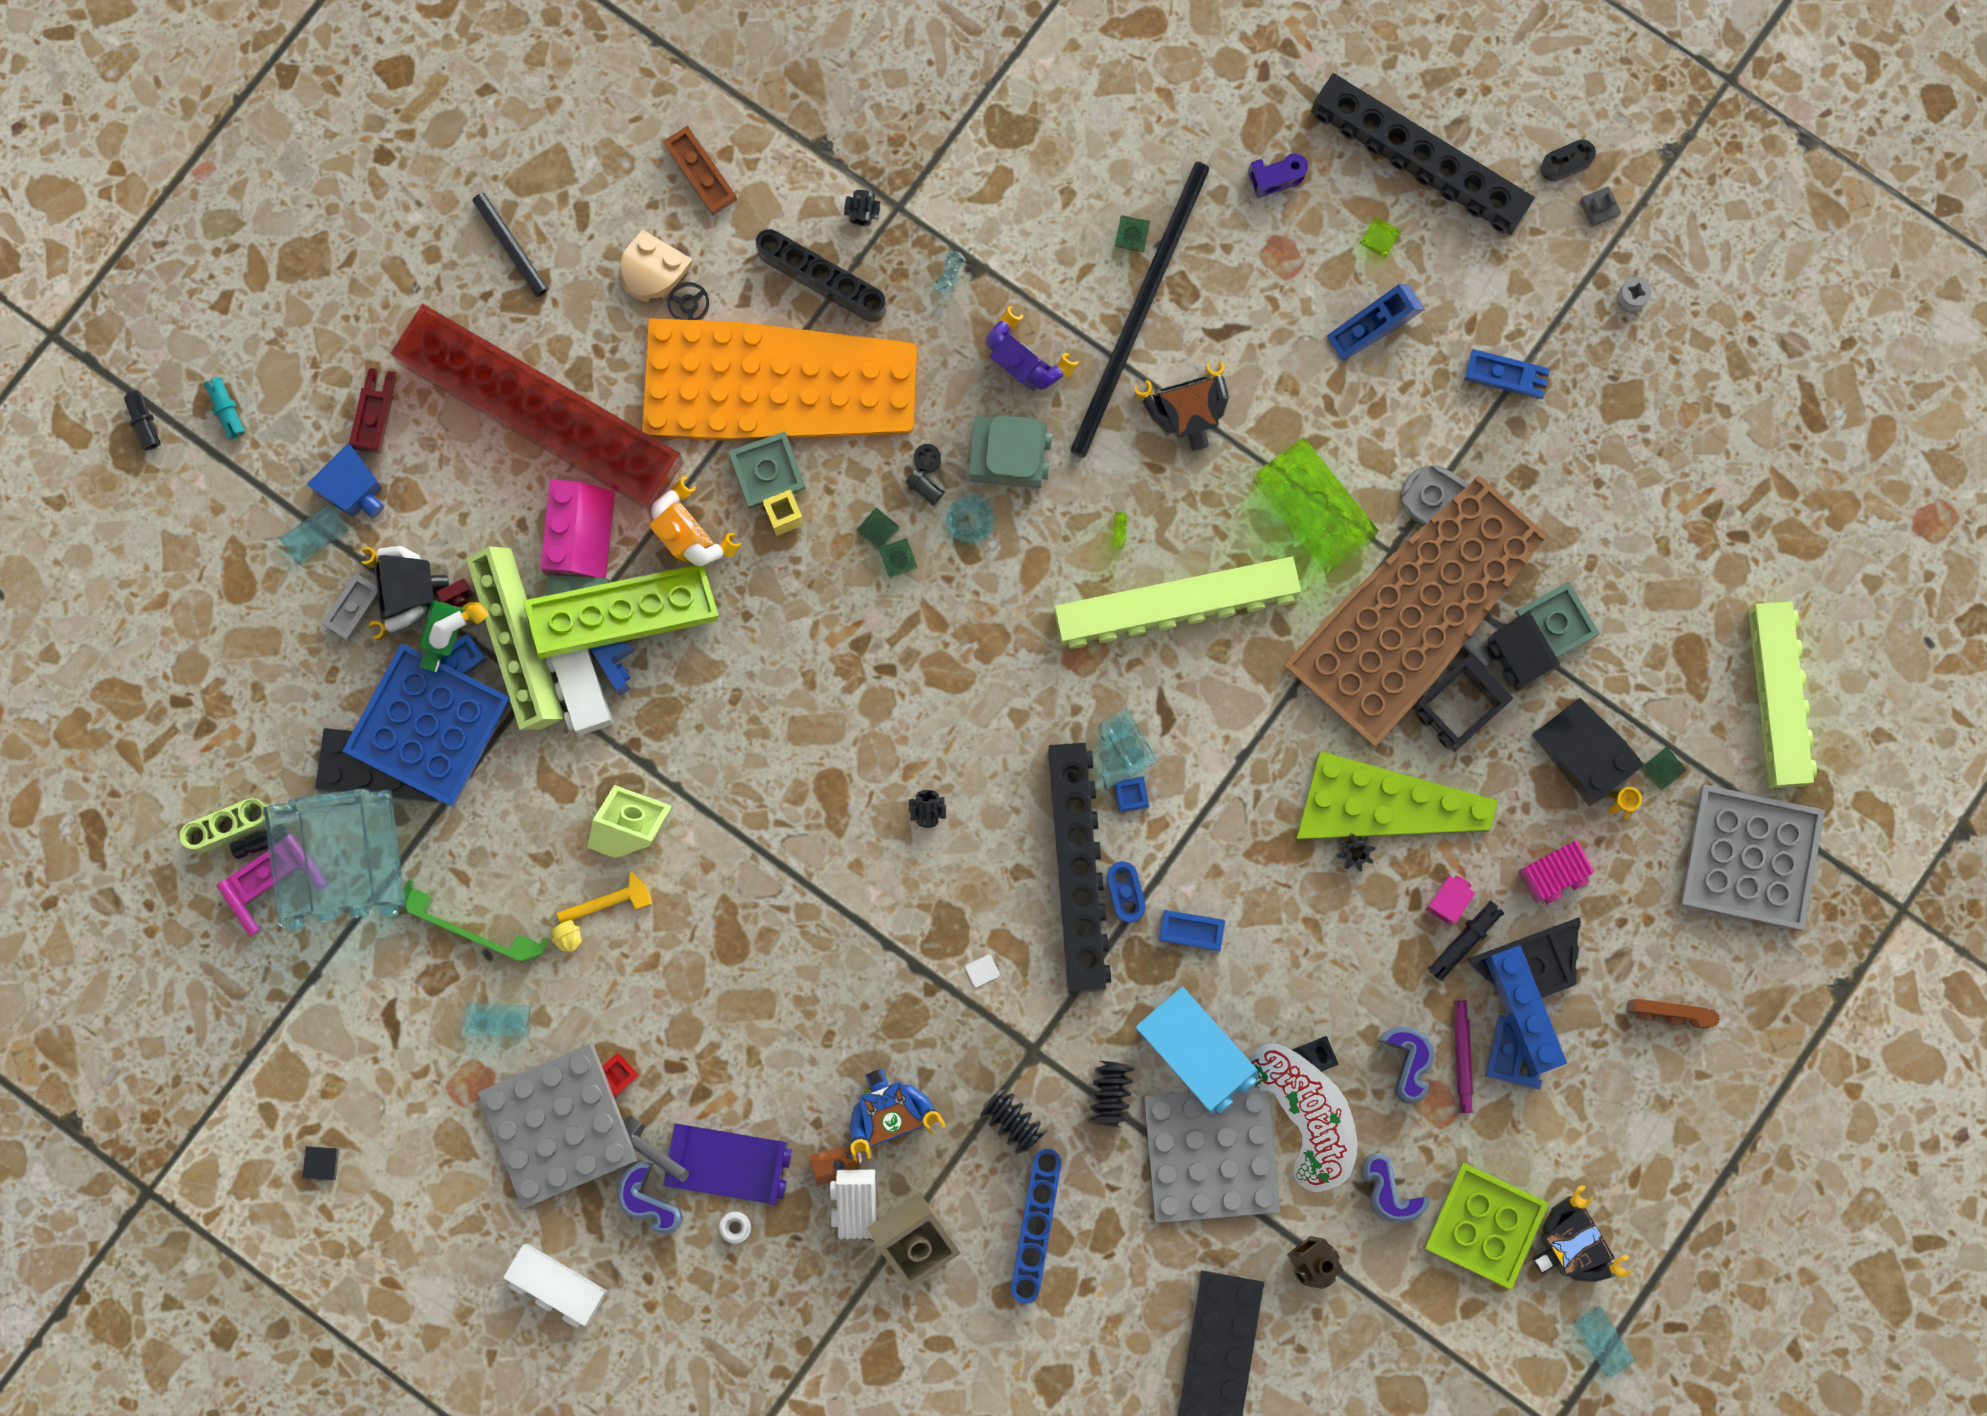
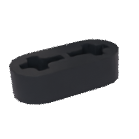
M1581 139L1548 153L1541 163V174L1545 179L1555 182L1586 169L1591 165L1596 156L1595 146L1588 140ZM1578 149L1581 153H1588L1585 160L1582 157L1573 160L1571 158L1575 156ZM1551 161H1553L1554 164H1558L1563 161L1565 162L1561 165L1558 172L1556 171V169L1550 170L1548 168Z

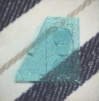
M1128 708L1099 724L1103 786L1105 790L1156 764L1158 761Z

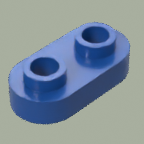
M1125 861L1116 862L1109 868L1107 873V884L1114 911L1121 921L1134 923L1142 918L1146 909L1138 873L1132 864ZM1118 873H1125L1128 877L1127 882L1119 883L1116 880V875ZM1125 903H1133L1135 911L1133 913L1125 912Z

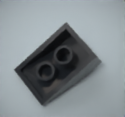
M1578 698L1532 734L1589 807L1644 766V763L1627 742L1581 698Z

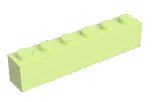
M487 547L467 557L466 561L479 602L488 611L485 621L519 730H541L565 719L546 658L538 659L524 609V600H527L511 548Z
M1792 601L1755 604L1748 610L1769 789L1806 787L1814 783L1817 767L1815 761L1811 760L1810 748L1813 746V734L1811 730H1808L1806 719L1809 717L1810 708L1808 700H1804L1803 688L1806 685V675L1804 670L1800 669L1799 658L1802 657V643L1800 640H1797L1796 628L1799 625L1798 612L1793 610Z

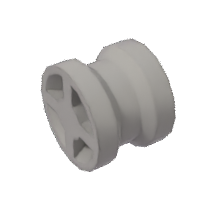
M1640 277L1628 279L1617 294L1619 306L1626 312H1638L1650 299L1652 293L1651 286L1645 279Z

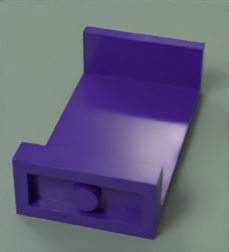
M675 1123L669 1158L688 1170L689 1175L685 1181L681 1182L666 1172L663 1186L777 1205L778 1199L784 1200L787 1181L782 1180L783 1169L790 1167L792 1149H787L788 1142Z

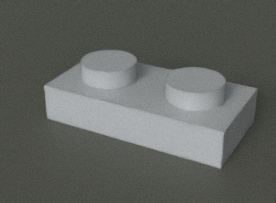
M355 573L321 624L347 641H350L378 599L377 586Z

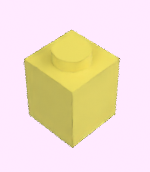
M791 489L763 500L766 513L776 536L804 525L802 515Z

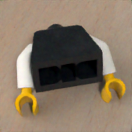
M368 546L362 549L364 554H372L370 560H363L361 563L368 568H375L380 619H385V623L379 621L369 623V628H375L378 625L381 628L380 633L377 636H373V639L383 640L388 636L389 632L393 633L415 623L426 614L431 600H434L433 593H437V591L449 586L447 575H431L429 561L421 559L418 554L403 546L379 548L377 552Z

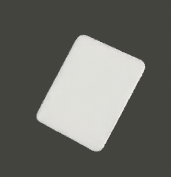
M990 954L965 966L974 987H979L1000 976Z

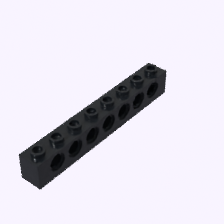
M1332 73L1314 100L1311 112L1314 113V116L1324 124L1330 123L1337 127L1346 138L1356 139L1363 143L1370 153L1384 156L1390 160L1393 167L1401 171L1406 170L1413 174L1415 179L1422 185L1432 186L1439 190L1442 197L1446 200L1460 203L1469 214L1489 221L1491 226L1498 232L1512 235L1535 199L1533 195L1335 73ZM1348 106L1352 113L1344 114L1338 107ZM1364 122H1374L1377 128L1373 130L1368 129L1364 126ZM1398 137L1403 144L1394 145L1389 141V138ZM1414 153H1424L1427 156V160H1418ZM1448 168L1453 175L1444 176L1440 173L1439 169ZM1472 183L1477 187L1478 191L1470 192L1465 188L1464 184ZM1490 199L1500 200L1503 207H1494L1490 203Z
M1086 742L1049 745L1048 754L1068 994L1105 991L1106 983H1111L1110 965H1104L1103 956L1104 952H1109L1108 935L1101 932V922L1106 921L1105 903H1099L1098 891H1104L1102 872H1096V860H1101L1100 841L1094 842L1093 830L1098 829L1097 811H1091L1090 800L1096 799L1095 781H1089L1088 769H1093L1092 750L1086 751ZM1068 769H1076L1081 774V780L1074 784L1068 783L1064 778V773ZM1071 799L1080 800L1084 809L1079 814H1072L1066 808L1067 802ZM1079 829L1085 833L1086 841L1080 845L1073 844L1069 840V833L1072 830ZM1076 860H1083L1088 864L1089 871L1085 875H1076L1071 869V864ZM1080 890L1087 891L1091 896L1090 904L1087 906L1077 905L1074 901V894ZM1081 921L1090 922L1094 928V933L1089 937L1080 936L1076 931L1077 924ZM1083 952L1093 953L1096 957V965L1092 968L1082 967L1079 963L1080 954Z

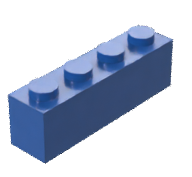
M1521 945L1485 958L1531 1076L1539 1075L1567 1064Z

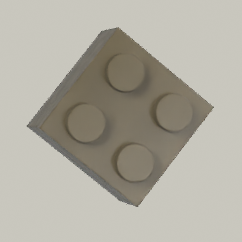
M920 1192L867 1227L878 1249L907 1289L961 1254L950 1234Z

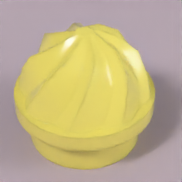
M573 920L566 921L550 931L553 936L551 941L562 951H574L582 941L581 929L579 926H575Z

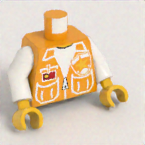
M686 476L682 477L672 487V490H669L652 504L651 514L654 521L649 526L672 555L679 560L695 566H704L722 558L723 555L733 557L742 545V543H732L735 537L734 533H728L720 545L715 544L682 503L679 502V500H686L696 489V486L692 489L685 487L683 482L688 478Z

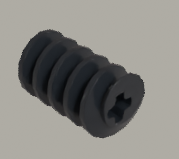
M1100 1061L1104 1066L1096 1067L1095 1073L1103 1076V1078L1094 1080L1093 1085L1100 1088L1101 1091L1091 1094V1097L1098 1100L1099 1103L1090 1105V1110L1097 1113L1098 1116L1088 1118V1122L1120 1127L1118 1123L1128 1121V1117L1121 1114L1120 1110L1129 1109L1130 1107L1129 1104L1122 1101V1098L1131 1096V1092L1124 1089L1123 1085L1133 1083V1080L1125 1076V1073L1134 1071L1135 1067L1123 1063Z
M1004 1085L983 1105L984 1108L980 1116L985 1118L992 1115L989 1123L990 1127L1001 1124L997 1134L1003 1136L1009 1133L1010 1135L1006 1143L1009 1146L1018 1142L1019 1144L1015 1150V1153L1018 1155L1025 1151L1027 1152L1048 1130L1040 1133L1037 1132L1041 1122L1038 1120L1030 1124L1029 1120L1032 1113L1029 1111L1021 1115L1020 1112L1024 1104L1020 1102L1012 1105L1011 1103L1015 1095L1011 1093L1003 1096L1006 1085Z

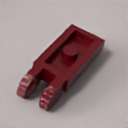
M370 368L364 388H361L349 445L356 450L380 454L393 400L392 394L395 388L396 372H387L381 392L375 391L378 371L375 368Z

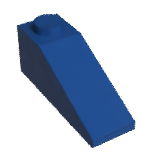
M1398 284L1329 333L1327 337L1340 358L1346 360L1400 328L1425 309L1410 285Z

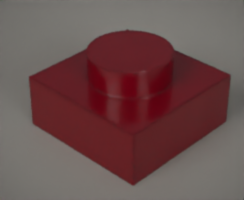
M464 578L437 591L442 603L455 607L465 605L469 602L468 598L474 595L469 583Z

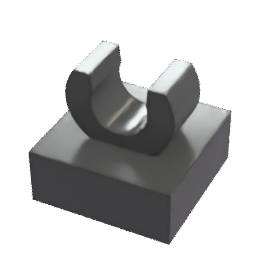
M1609 186L1583 196L1580 200L1592 227L1616 218L1621 214V210Z

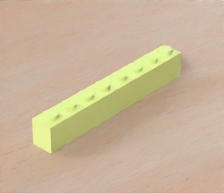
M1292 556L1055 605L1054 614L1061 646L1069 645V649H1076L1086 646L1087 641L1099 639V643L1116 640V635L1128 633L1129 637L1147 633L1146 629L1158 627L1159 630L1172 629L1176 627L1177 622L1188 620V624L1201 623L1206 621V616L1217 614L1218 618L1230 617L1236 614L1235 610L1247 608L1248 612L1259 611L1266 608L1265 604L1277 602V606L1294 603L1295 598L1299 597L1301 588Z

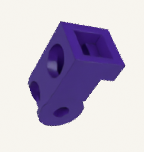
M1297 153L1290 154L1283 161L1264 166L1262 159L1251 162L1248 174L1257 198L1301 184L1308 170V162L1305 157Z

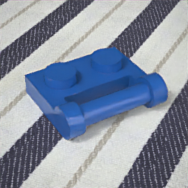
M1499 1015L1485 1077L1540 1090L1542 1080L1539 1079L1540 1074L1531 1076L1529 1069L1527 1076L1519 1074L1523 1054L1508 1017Z

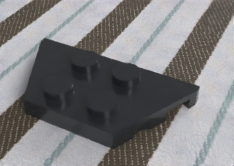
M1579 917L1468 958L1467 962L1497 990L1485 958L1521 945L1541 998L1576 985V960L1579 953L1578 933L1581 927V920Z

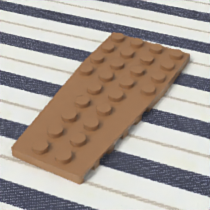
M1477 476L1375 572L1354 589L1284 664V667L1375 748L1438 679L1546 538V533L1481 476Z

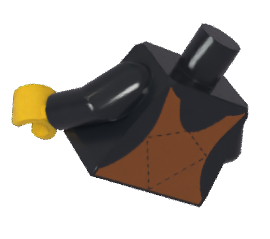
M1219 362V371L1214 372L1210 369V363H1207L1205 376L1154 390L1155 395H1153L1151 382L1146 380L1145 383L1148 391L1144 393L1139 392L1135 385V395L1138 400L1143 401L1149 416L1166 433H1173L1178 438L1188 435L1192 451L1200 450L1209 446L1205 430L1218 427V420L1223 417L1229 400L1225 378L1222 376L1225 365L1223 362Z

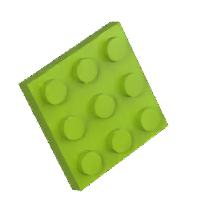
M1461 1162L1423 1249L1512 1290L1549 1202Z

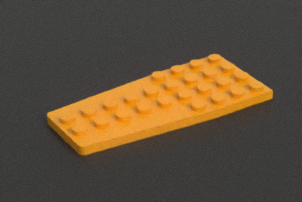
M649 318L642 436L643 438L748 441L761 440L784 431L788 439L910 434L914 430L917 346L910 342L744 322Z

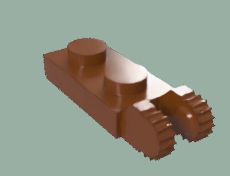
M1633 999L1627 1002V1013L1636 1014V1019L1655 1021V1016L1667 1018L1666 1023L1674 1025H1685L1686 1020H1688L1694 1028L1703 1029L1717 1026L1720 1020L1718 1012L1708 1008L1644 999Z

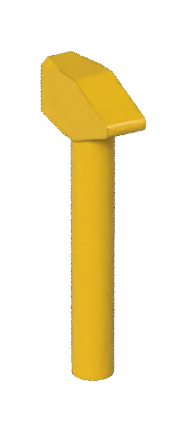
M630 872L629 887L557 913L561 924L631 899L635 911L650 906L653 903L647 886L634 872Z

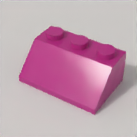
M550 479L540 566L545 576L552 574L606 578L615 497L614 491L578 481Z

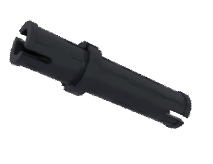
M1489 900L1487 905L1473 920L1469 919L1465 923L1466 928L1433 964L1427 968L1428 971L1434 973L1433 976L1442 982L1480 939L1484 940L1488 936L1486 932L1504 915V912L1501 909L1498 910V906Z

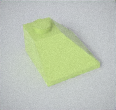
M614 785L593 819L587 848L618 858L650 846L668 816L671 805Z

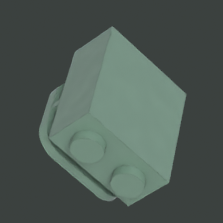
M975 416L969 481L1041 488L1042 479L1048 480L1049 462L1043 461L1044 450L1051 451L1052 433L1046 432L1047 423L1038 422L1033 418L1017 416Z

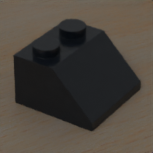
M1530 611L1492 633L1487 639L1489 642L1487 645L1489 653L1495 661H1500L1504 668L1502 674L1505 681L1510 687L1514 686L1517 692L1548 676L1560 665Z

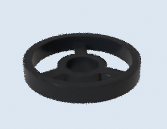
M693 282L680 283L668 295L667 306L674 319L702 320L709 310L708 294L699 284ZM683 287H695L700 290L694 296L687 294L680 298L674 295L676 291ZM704 295L706 298L705 309L698 317L693 318V313L698 309V301ZM671 300L680 304L681 310L688 314V319H682L674 314L671 309ZM687 300L694 302V306L690 309L683 306Z

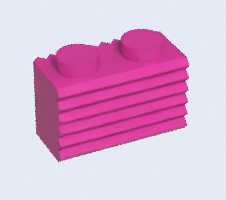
M1577 840L1518 871L1534 902L1538 903L1544 900L1546 905L1563 897L1560 891L1571 885L1574 891L1590 883L1588 876L1595 873Z

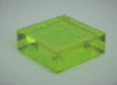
M1375 216L1360 244L1386 258L1401 230Z
M1115 512L1112 548L1123 549L1125 547L1127 514L1125 512Z

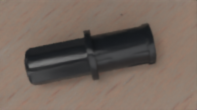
M139 390L126 393L124 400L132 419L130 425L135 427L142 450L148 451L159 447L161 441L152 422L154 416L149 414L142 393Z

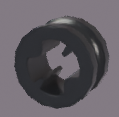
M923 444L915 450L914 464L920 472L924 470L926 473H932L939 468L941 454L936 446ZM925 452H931L932 458L936 460L934 463L930 461V465H923V460L919 457L921 454L925 456Z

